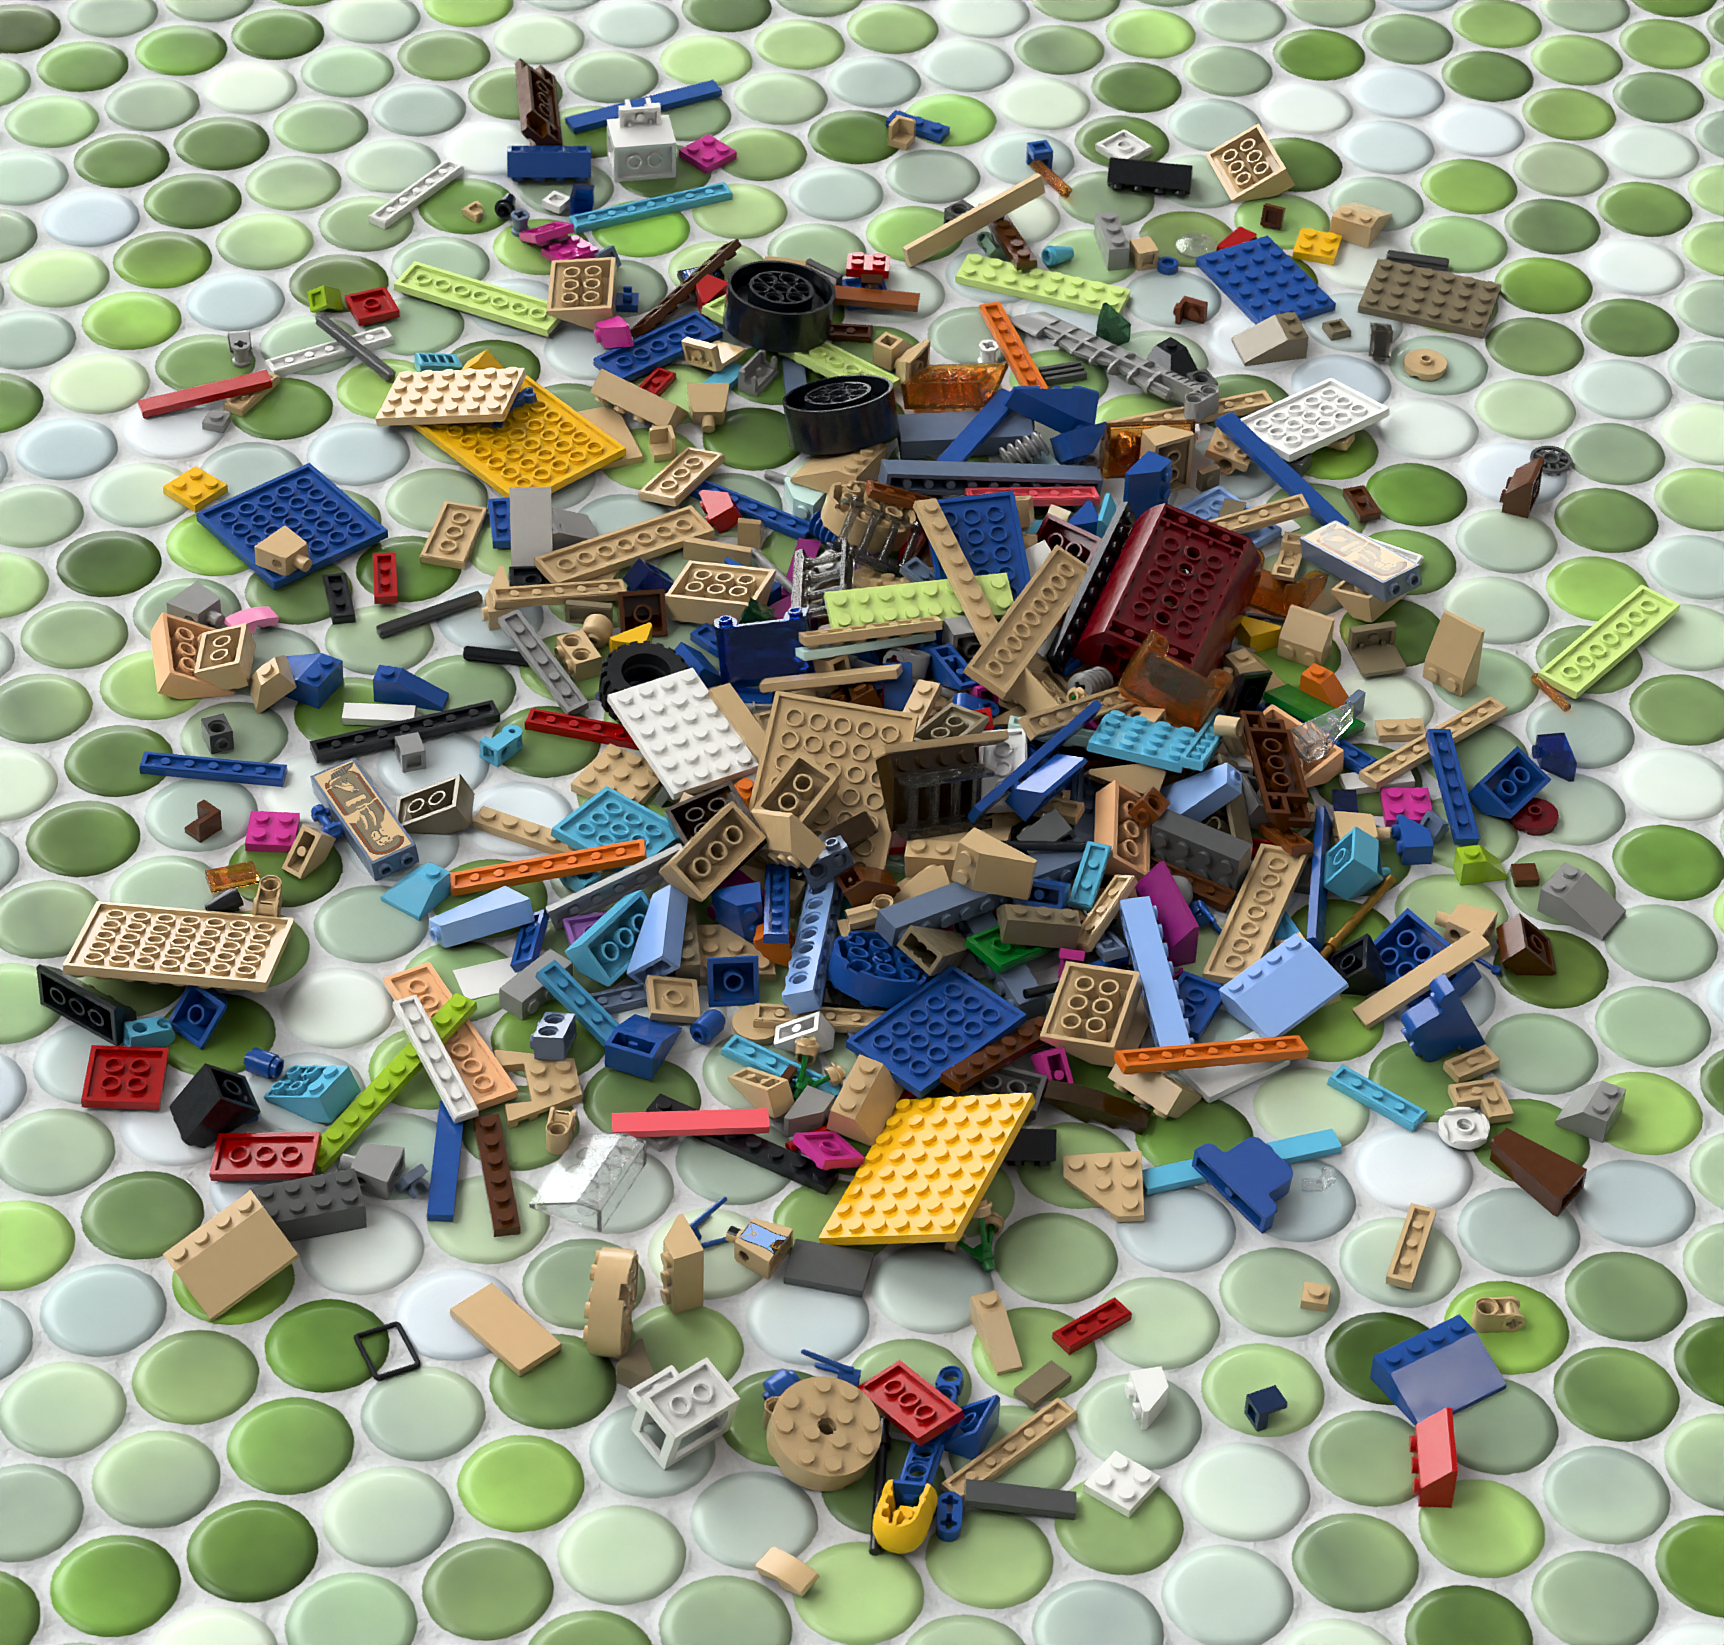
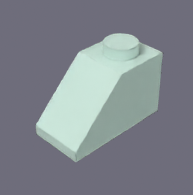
M786 477L784 497L792 515L809 521L812 515L822 510L826 500V493L790 482L791 478Z

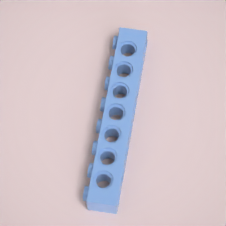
M836 880L814 890H811L809 885L805 887V898L801 903L802 912L801 916L798 917L799 926L798 930L795 931V945L792 946V958L788 963L789 972L788 976L785 977V991H782L783 1003L789 1007L791 1015L821 1009L827 980L826 970L834 945L837 920L840 917L844 893Z

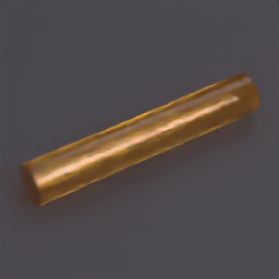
M1538 673L1531 676V680L1564 712L1571 709V705L1551 685L1539 677Z

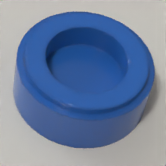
M1162 257L1158 260L1157 270L1163 275H1174L1178 272L1179 262L1173 257Z

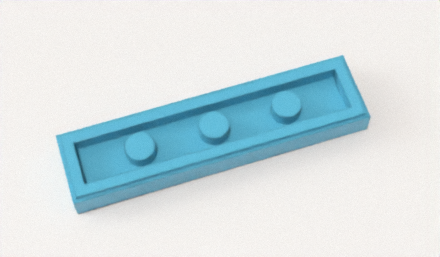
M1344 1065L1339 1067L1328 1078L1327 1085L1411 1132L1427 1118L1428 1112Z

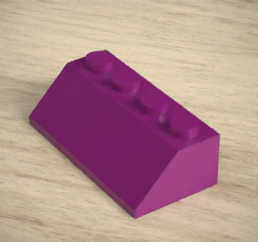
M1159 862L1138 881L1135 886L1137 898L1150 896L1152 906L1156 905L1158 920L1156 921L1157 924L1162 925V943H1167L1169 956L1167 961H1172L1173 967L1196 963L1199 925L1165 862Z

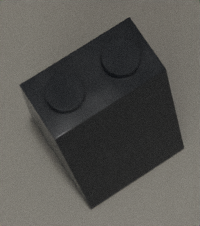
M206 1063L169 1106L183 1142L189 1146L194 1145L204 1149L217 1141L218 1133H230L258 1116L261 1112L245 1076Z

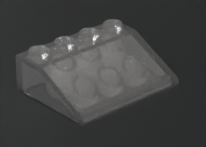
M624 1133L576 1135L530 1202L529 1208L601 1232L646 1165L647 1141Z

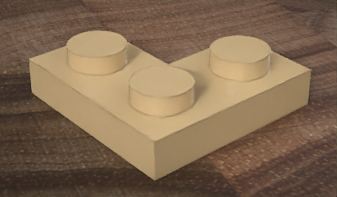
M1498 1078L1448 1085V1094L1454 1107L1471 1108L1480 1106L1490 1124L1513 1121L1514 1112Z

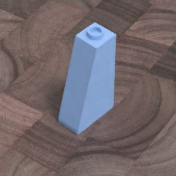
M1227 762L1162 787L1159 792L1170 802L1166 809L1201 822L1241 794L1243 778L1242 773Z
M670 884L652 895L626 974L638 983H644L647 975L665 976L680 968L688 896Z
M503 886L430 918V937L435 943L448 948L531 923L535 919L530 898L507 886Z

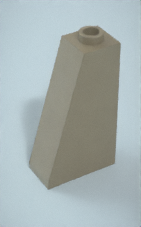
M912 925L908 927L896 945L929 976L940 974L951 965L957 968L960 967L971 952L964 945L966 939L958 932Z

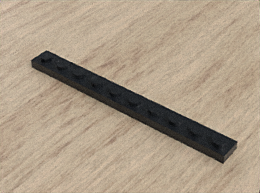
M1128 502L1119 503L1046 654L1053 673H1062L1069 662L1073 649L1077 645V641L1084 630L1093 607L1135 523V513L1131 510Z

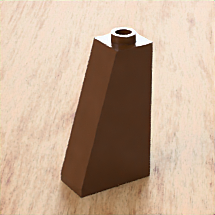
M1505 1128L1500 1135L1496 1134L1491 1140L1489 1146L1491 1149L1490 1161L1552 1215L1558 1217L1584 1188L1587 1169L1508 1128Z

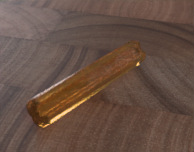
M1032 160L1030 164L1031 169L1041 174L1043 180L1061 196L1069 197L1072 192L1071 187L1041 160Z

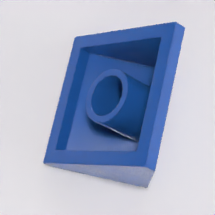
M680 642L674 649L676 655L679 654L685 660L684 663L696 671L706 688L724 683L722 675L700 651L683 642Z
M758 956L707 958L706 974L709 1007L742 1006L759 1003Z
M998 1395L960 1407L963 1410L964 1419L949 1428L943 1444L945 1446L944 1451L969 1460H973L983 1453L999 1424L1000 1397Z

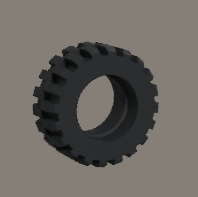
M634 641L630 642L627 646L623 644L617 650L609 653L602 664L599 682L601 706L606 712H609V716L612 719L619 720L607 702L609 694L633 687L628 684L630 682L639 680L652 681L689 669V667L684 663L685 660L679 654L676 655L675 650L670 647L667 649L661 643L651 644L650 641H643V643Z

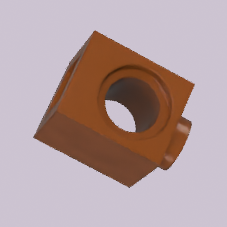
M1153 786L1136 801L1128 814L1145 830L1163 814L1170 805V802Z

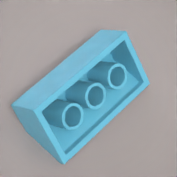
M642 890L622 897L564 951L578 972L608 987L628 969L650 904Z

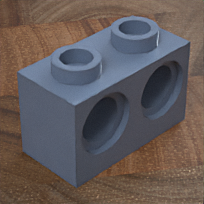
M841 835L829 838L824 842L827 846L809 869L801 868L811 890L835 880L834 877L855 864L849 848Z
M544 1013L541 1021L537 1022L535 1033H532L530 1037V1048L534 1049V1059L565 1061L577 1036L574 1013Z

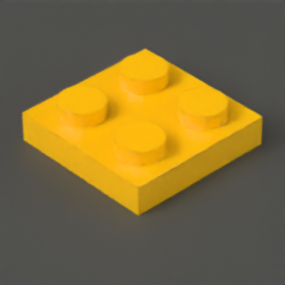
M1301 228L1292 258L1334 265L1342 242V235L1333 232L1316 231L1311 228Z
M194 466L163 486V494L194 512H197L228 492L226 483L197 466Z

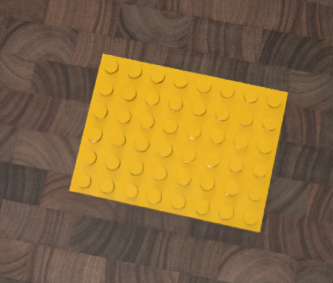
M527 375L519 392L527 387H532L533 393H536L537 402L531 404L524 403V406L514 407L512 411L508 412L501 428L492 427L493 422L410 425L505 498H510L509 488L551 487V493L626 455V448Z
M1033 1093L949 1096L942 1098L928 1097L898 1101L890 1118L887 1119L882 1133L876 1138V1144L871 1146L863 1164L860 1165L818 1238L820 1243L838 1246L959 1241L1036 1100Z

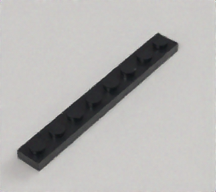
M493 700L309 741L310 750L316 763H322L395 746V736L418 732L422 740L500 722V713Z
M659 1094L646 1109V1112L696 1111L697 1109ZM754 1134L692 1136L824 1195L829 1192L839 1179V1171L834 1169L822 1170L816 1166L813 1160Z

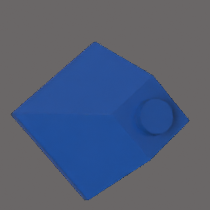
M188 985L168 1020L175 1031L203 1050L228 1007L226 997L213 987L202 989L198 986Z

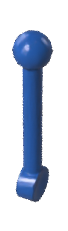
M1480 957L1475 960L1490 969L1493 975L1501 974L1500 966H1493Z

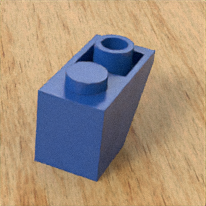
M1397 814L1396 823L1391 827L1392 839H1396V855H1400L1402 865L1431 864L1434 844L1430 830L1402 814Z

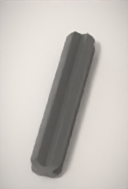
M1388 250L1386 259L1392 262L1448 270V258Z

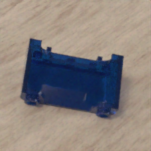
M792 607L784 614V619L738 624L737 619L729 615H724L714 620L722 685L730 683L734 689L759 686L765 678L815 673L813 660L804 661L796 656L795 648L805 647L799 642V632L812 631L808 607Z

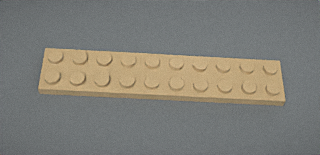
M1056 544L966 666L963 673L988 689L991 693L1003 699L1071 605L1089 566Z

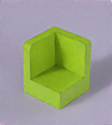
M322 285L307 292L310 312L316 314L328 308L338 311L343 309L340 289Z

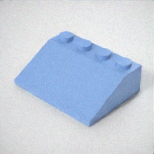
M1294 934L1218 990L1226 1012L1263 1038L1285 1035L1347 989L1349 985L1309 942Z

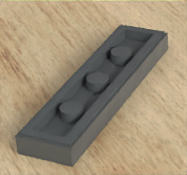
M966 1479L964 1485V1507L1075 1520L1076 1492Z

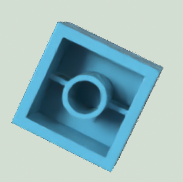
M1355 826L1325 854L1323 887L1348 901L1369 892L1380 884L1385 877L1391 874V870L1389 867L1382 868L1379 840Z

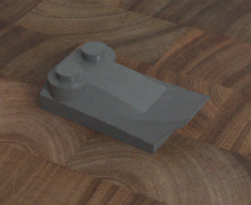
M1004 1066L961 1093L951 1088L949 1096L1033 1093L1036 1102L1024 1122L1028 1123L1034 1121L1038 1115L1047 1082V1075Z

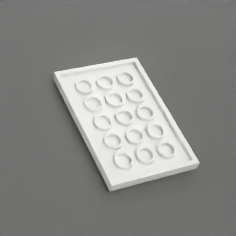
M1329 378L1240 420L1282 459L1292 462L1302 456L1313 453L1317 449L1328 446L1332 442L1345 438L1356 431L1362 430L1373 423L1381 421L1390 416V408L1333 378Z
M693 668L609 694L607 697V702L672 800L681 798L684 792L694 794L728 781L757 773L758 762L738 733L708 695V689Z

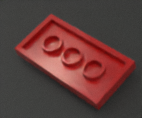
M218 1133L209 1172L211 1181L294 1180L314 1176L322 1142L321 1133Z
M901 1360L857 1387L872 1401L882 1416L919 1446H922L964 1419L961 1408Z

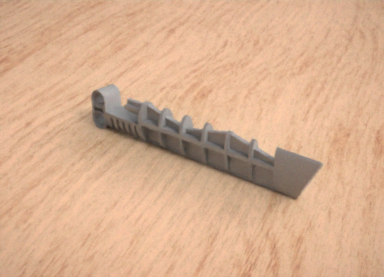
M1033 312L1009 318L1013 326L1035 337L1048 336L1053 340L1052 346H1061L1070 355L1089 360L1088 363L1090 365L1103 364L1107 366V373L1109 375L1120 373L1126 376L1125 381L1127 384H1137L1149 395H1156L1167 401H1170L1172 397L1184 403V417L1188 421H1201L1219 408L1218 386L1214 384L1199 385L1169 369H1164L1152 361L1137 356L1135 353H1131L1047 312Z

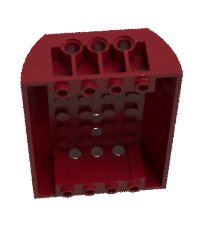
M1167 503L1148 509L1134 523L1071 657L1093 667H1105L1112 675L1128 682L1149 677L1159 695L1201 712L1208 691L1214 684L1215 677L1223 664L1225 655L1228 653L1261 578V560L1252 539ZM1180 569H1185L1189 571L1190 574H1184L1180 571ZM1165 602H1172L1175 606L1170 607L1166 605ZM1157 618H1164L1167 623H1161Z

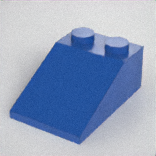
M323 653L286 656L297 687L285 696L287 698L319 709L344 682L343 661Z

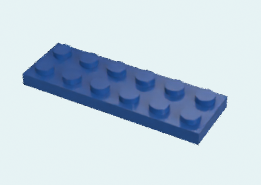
M694 311L634 339V346L614 348L593 358V365L599 370H606L630 382L654 371L657 367H662L684 357L681 341L686 337L712 343L723 338V331L700 313Z

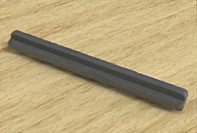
M321 314L317 316L316 325L387 382L396 377V372L326 315Z
M474 591L376 626V632L380 638H384L477 606L483 602V597L479 591Z

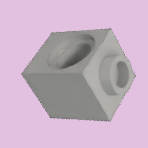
M419 733L395 736V752L402 772L426 769V750Z

